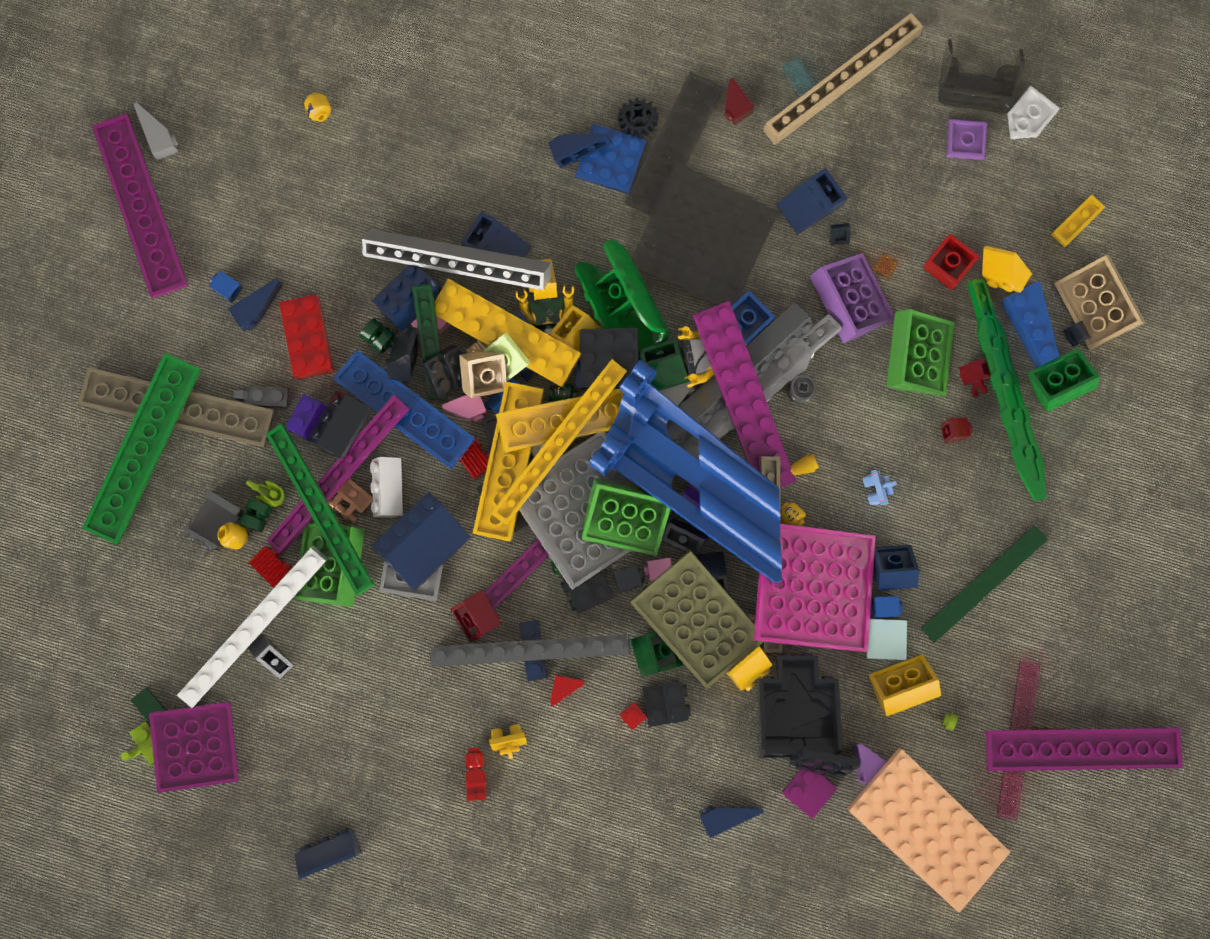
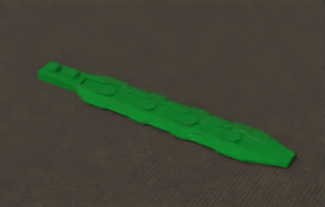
M971 280L967 282V286L977 317V336L981 350L986 358L990 372V381L1000 406L1002 422L1006 427L1012 447L1011 453L1016 470L1033 501L1046 499L1044 462L1039 445L1034 437L1030 423L1031 418L1028 408L1024 403L1019 377L1014 369L1009 352L1010 347L1006 333L995 314L986 280Z

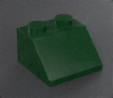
M657 632L630 639L641 677L683 666L680 658Z

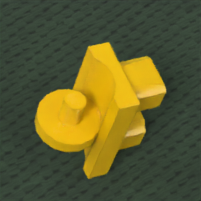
M519 724L509 727L511 735L503 736V731L500 728L491 730L489 743L492 751L499 750L500 755L508 754L509 759H513V752L520 751V745L527 744L525 734L522 732Z

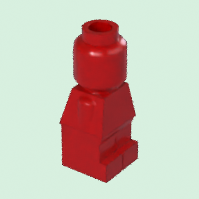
M468 748V753L465 755L466 767L469 769L465 773L467 801L487 800L485 771L481 769L484 766L483 753L480 752V748Z

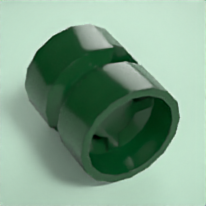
M373 318L362 329L359 337L367 344L372 343V348L383 354L395 340L396 334L388 328L383 329V324Z
M249 498L245 507L247 512L242 514L239 524L263 533L266 526L265 518H269L273 507Z

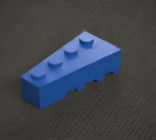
M1040 281L1024 288L1021 293L1015 292L1007 296L1001 304L1035 367L1038 368L1058 358L1059 352Z

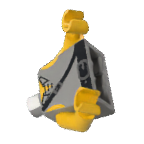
M687 326L678 328V330L683 332V335L678 336V339H684L681 343L688 376L685 379L688 378L691 381V384L687 385V387L690 388L696 384L707 382L714 373L698 331L690 330Z

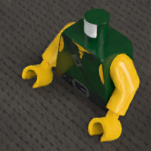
M565 284L563 286V293H557L556 298L534 300V296H527L524 288L523 296H518L516 290L515 295L520 300L521 313L531 325H534L537 329H543V332L549 335L573 305L574 285H572V291H566Z

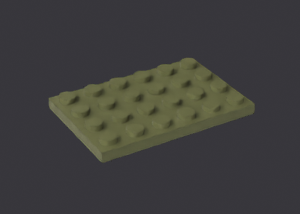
M691 550L630 600L635 609L706 689L763 643V641H754L755 624Z

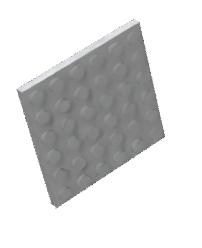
M605 431L595 434L562 455L519 509L572 590L631 551L581 539L594 478L641 488L614 468L604 476L589 465L591 458L601 448L607 437Z

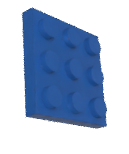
M593 124L590 134L605 133L611 141V145L582 158L576 172V178L629 194L646 145V140Z

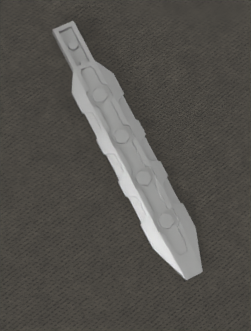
M830 314L798 338L793 346L784 350L781 357L773 360L764 372H760L757 375L767 402L789 381L792 382L797 376L802 374L807 369L812 354L842 330V327ZM726 406L722 410L717 411L708 423L702 425L718 439H721L730 430H734ZM695 436L688 437L681 447L699 459V439Z

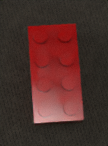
M315 294L279 302L293 376L297 380L334 373L321 300L318 295Z

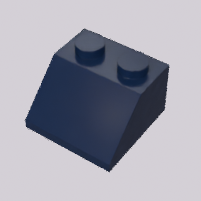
M911 545L875 547L874 572L879 591L918 588L919 568Z

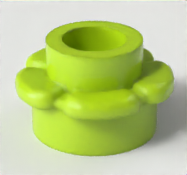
M953 711L950 714L946 713L942 724L945 725L946 730L950 729L953 731L956 726L958 716L953 714Z

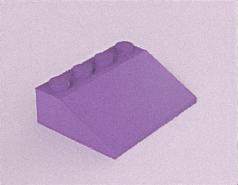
M863 253L822 266L809 276L828 314L842 327L838 334L843 344L894 322L895 315Z

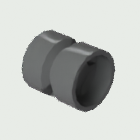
M807 375L797 376L788 388V395L792 402L796 404L807 403L816 391L815 381Z

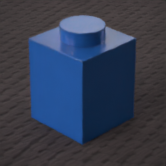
M221 270L212 277L211 284L209 285L216 293L231 303L243 289L237 281Z
M899 596L872 598L873 618L899 617L900 613H902L903 606L902 601H899Z

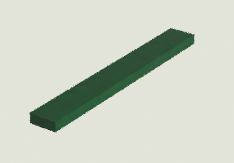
M1034 525L920 629L935 643L1048 539Z

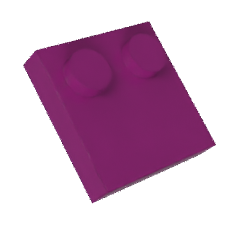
M799 770L781 794L813 819L836 791L837 787L821 774L815 773V770Z

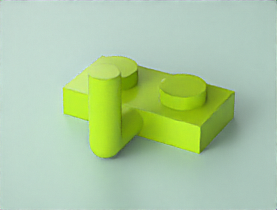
M145 721L129 732L137 747L129 752H123L121 759L131 760L142 753L151 766L154 764L151 728L148 721Z

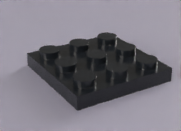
M638 328L580 329L581 388L590 387L611 359L627 370L615 387L622 385L639 362Z

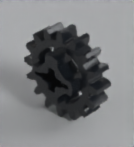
M638 97L635 99V102L629 99L628 105L623 103L622 109H619L618 122H620V129L624 128L625 134L631 132V137L638 134V137L641 138L643 133L648 136V131L654 132V126H658L659 113H657V107H652L651 101L647 104L645 98L642 102L639 101Z

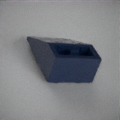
M827 168L810 177L776 205L796 234L799 235L844 206L847 197Z
M482 211L461 242L462 246L518 257H525L531 248V245Z

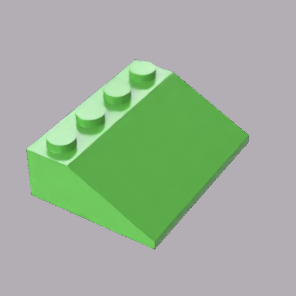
M912 309L895 312L886 386L902 391L946 396L955 322Z
M594 478L581 539L657 556L670 508L642 488Z
M309 523L303 531L299 560L313 545L328 559L295 594L293 600L353 607L355 592L316 524ZM342 526L361 559L365 530L351 526Z

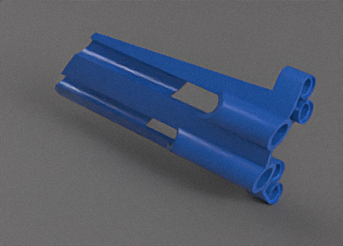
M640 360L620 386L619 390L624 395L615 422L609 429L601 448L593 455L589 465L604 476L612 468L616 469L772 582H781L779 487L651 385L657 370ZM668 420L674 421L699 439V459L671 439L667 429ZM675 475H679L700 490V509L672 489V479Z

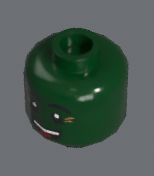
M565 383L563 388L557 384H554L553 387L550 386L549 402L576 398L577 391H573L572 384Z

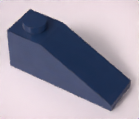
M605 133L564 134L555 137L548 144L555 162L562 169L611 145V141Z
M277 278L228 308L243 331L254 329L265 315L282 287Z
M710 805L701 810L702 813L699 814V817L709 838H712L764 813L761 807L716 806L713 808Z

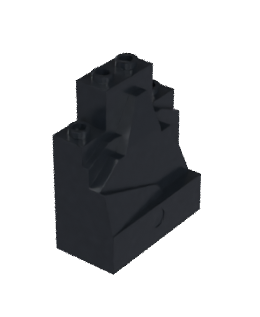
M792 653L781 654L776 660L777 679H774L773 676H764L758 681V758H790L803 748L840 755L843 746L839 679H833V676H823L819 679L818 656H812V653H802L801 656H793Z

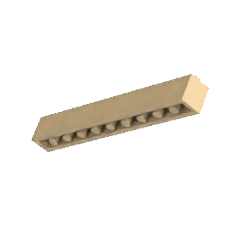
M910 13L768 121L763 132L774 145L778 144L916 39L923 29L921 23Z

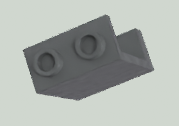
M207 489L203 495L206 497L205 502L190 526H184L183 530L188 532L186 536L192 540L197 541V539L203 541L202 546L213 551L215 548L220 551L222 548L218 540L220 527L227 522L237 524L244 510Z

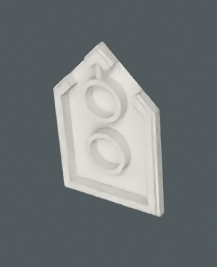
M1030 86L1007 114L1010 138L1037 137L1060 108Z

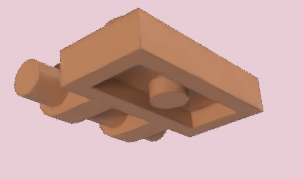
M349 478L336 492V497H332L328 503L332 510L338 511L345 521H349L354 525L358 518L353 513L357 510L363 514L371 505L373 498ZM343 499L351 505L348 509L340 504Z

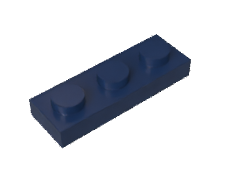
M539 620L519 623L522 641L542 640ZM545 660L525 661L527 681L547 678Z

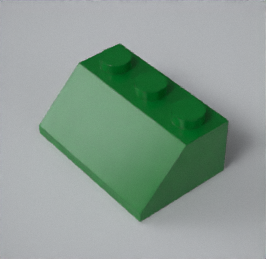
M1080 348L1028 372L1036 398L1046 412L1098 388L1100 379L1099 374Z

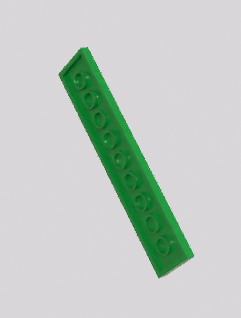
M164 353L82 529L116 545L120 544L202 369Z

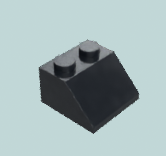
M414 327L396 337L394 344L390 345L388 353L390 357L385 360L384 370H387V379L411 381L418 357V328Z

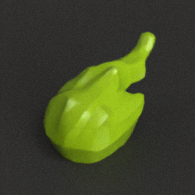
M250 480L245 482L252 490L260 494L256 498L262 503L272 507H277L284 503L285 493L276 483L266 480L267 486Z

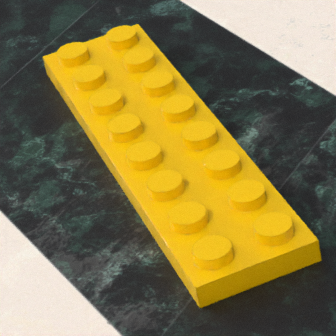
M447 279L434 302L437 317L488 346L507 332L531 362L526 367L562 388L581 356V353L450 279Z
M506 382L499 413L541 405L545 390ZM498 422L473 534L512 542L518 512L507 525L492 515L491 512L527 468L532 447L504 453Z
M619 389L612 390L576 437L609 431L619 412L624 393ZM582 396L497 413L496 418L504 453L545 444Z

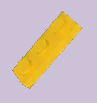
M1091 194L1051 235L1065 248L1105 206Z

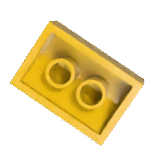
M923 654L868 674L877 700L886 717L941 696L939 680Z

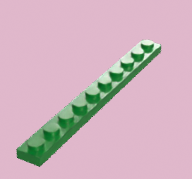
M279 424L266 433V436L353 591L359 596L375 584L285 425Z

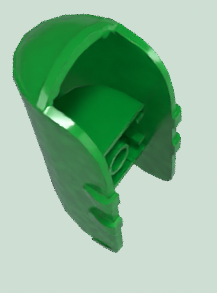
M613 239L603 243L604 250L613 267V270L610 272L603 271L586 262H580L575 265L574 271L585 292L584 297L587 302H590L595 312L593 314L595 320L600 322L603 329L638 328L639 355L640 349L668 341L671 333L670 329L667 327L640 272L625 247Z

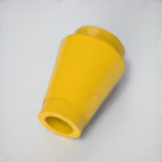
M807 454L790 465L794 476L812 473L819 469L814 454Z

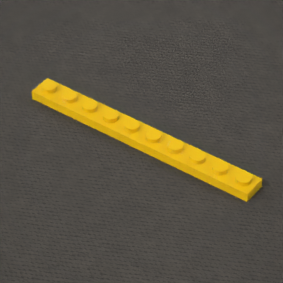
M611 359L491 512L492 515L505 525L511 521L626 374L627 370Z

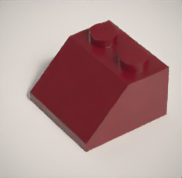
M482 590L450 608L469 642L501 625L499 614L493 610L489 597Z

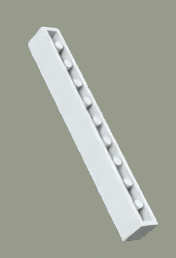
M313 545L177 696L193 708L328 558Z

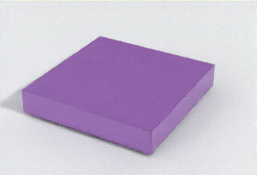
M949 119L946 157L984 160L987 122Z

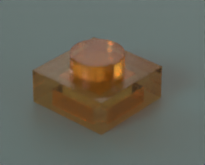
M882 253L873 271L889 280L899 262Z

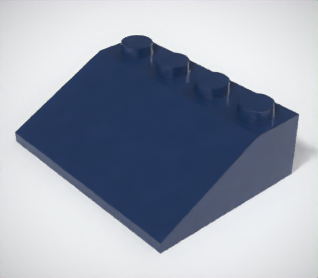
M428 492L372 544L374 552L415 591L471 537L447 509Z

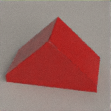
M555 675L550 704L554 706L585 685L584 681Z

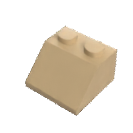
M477 351L459 355L462 388L466 395L470 398L504 392L507 382L504 353Z

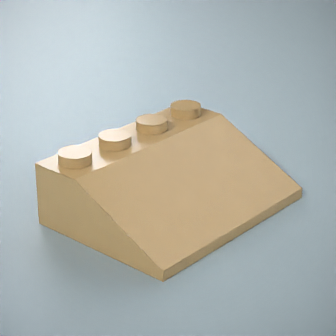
M1108 255L1054 283L1075 324L1083 321L1091 338L1086 340L1085 343L1089 350L1145 323L1113 261Z

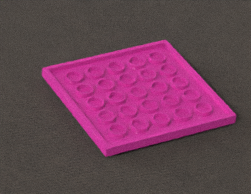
M780 524L782 581L774 583L759 572L754 641L868 652L876 536Z

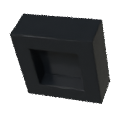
M849 223L830 225L831 245L850 243Z
M1083 321L1064 330L1072 347L1091 338Z

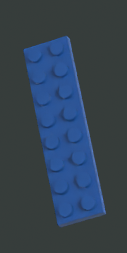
M358 350L355 351L333 378L336 383L365 405L372 408L376 413L384 407L393 395L397 396L410 409L394 427L451 470L476 440L400 381L387 379V372Z

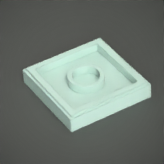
M870 619L866 659L906 660L907 621Z

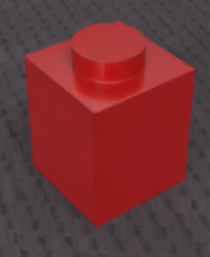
M635 702L619 714L631 730L647 718Z

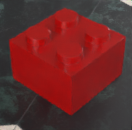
M949 233L922 268L952 291L980 256Z

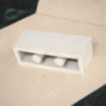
M378 457L373 459L370 465V472L372 473L370 489L373 493L371 510L373 517L396 518L403 516L401 458Z

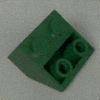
M676 338L640 349L642 361L657 370L651 385L659 391L690 382L688 378L685 379L688 376L682 348Z

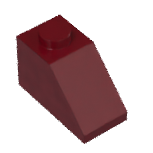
M732 77L729 81L724 116L735 126L753 114L754 106Z
M967 417L949 418L941 424L945 444L966 440L971 437L973 432L972 425L968 422Z

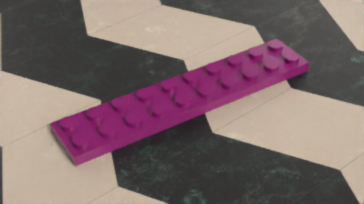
M126 113L92 125L150 297L154 299L189 286L130 116Z
M730 301L693 314V320L746 461L759 471V457H780V488L796 482Z
M1180 728L985 730L987 771L1182 768Z

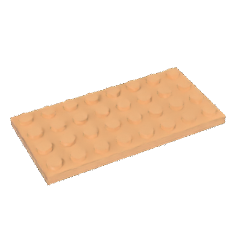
M898 748L847 808L852 815L957 912H960L1010 853L999 840L901 748Z

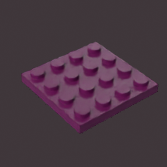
M231 702L149 713L157 793L239 781Z

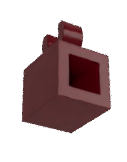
M977 360L959 367V375L963 384L973 385L971 389L973 397L979 396V388L982 394L988 393V388L984 381L990 379L986 360Z

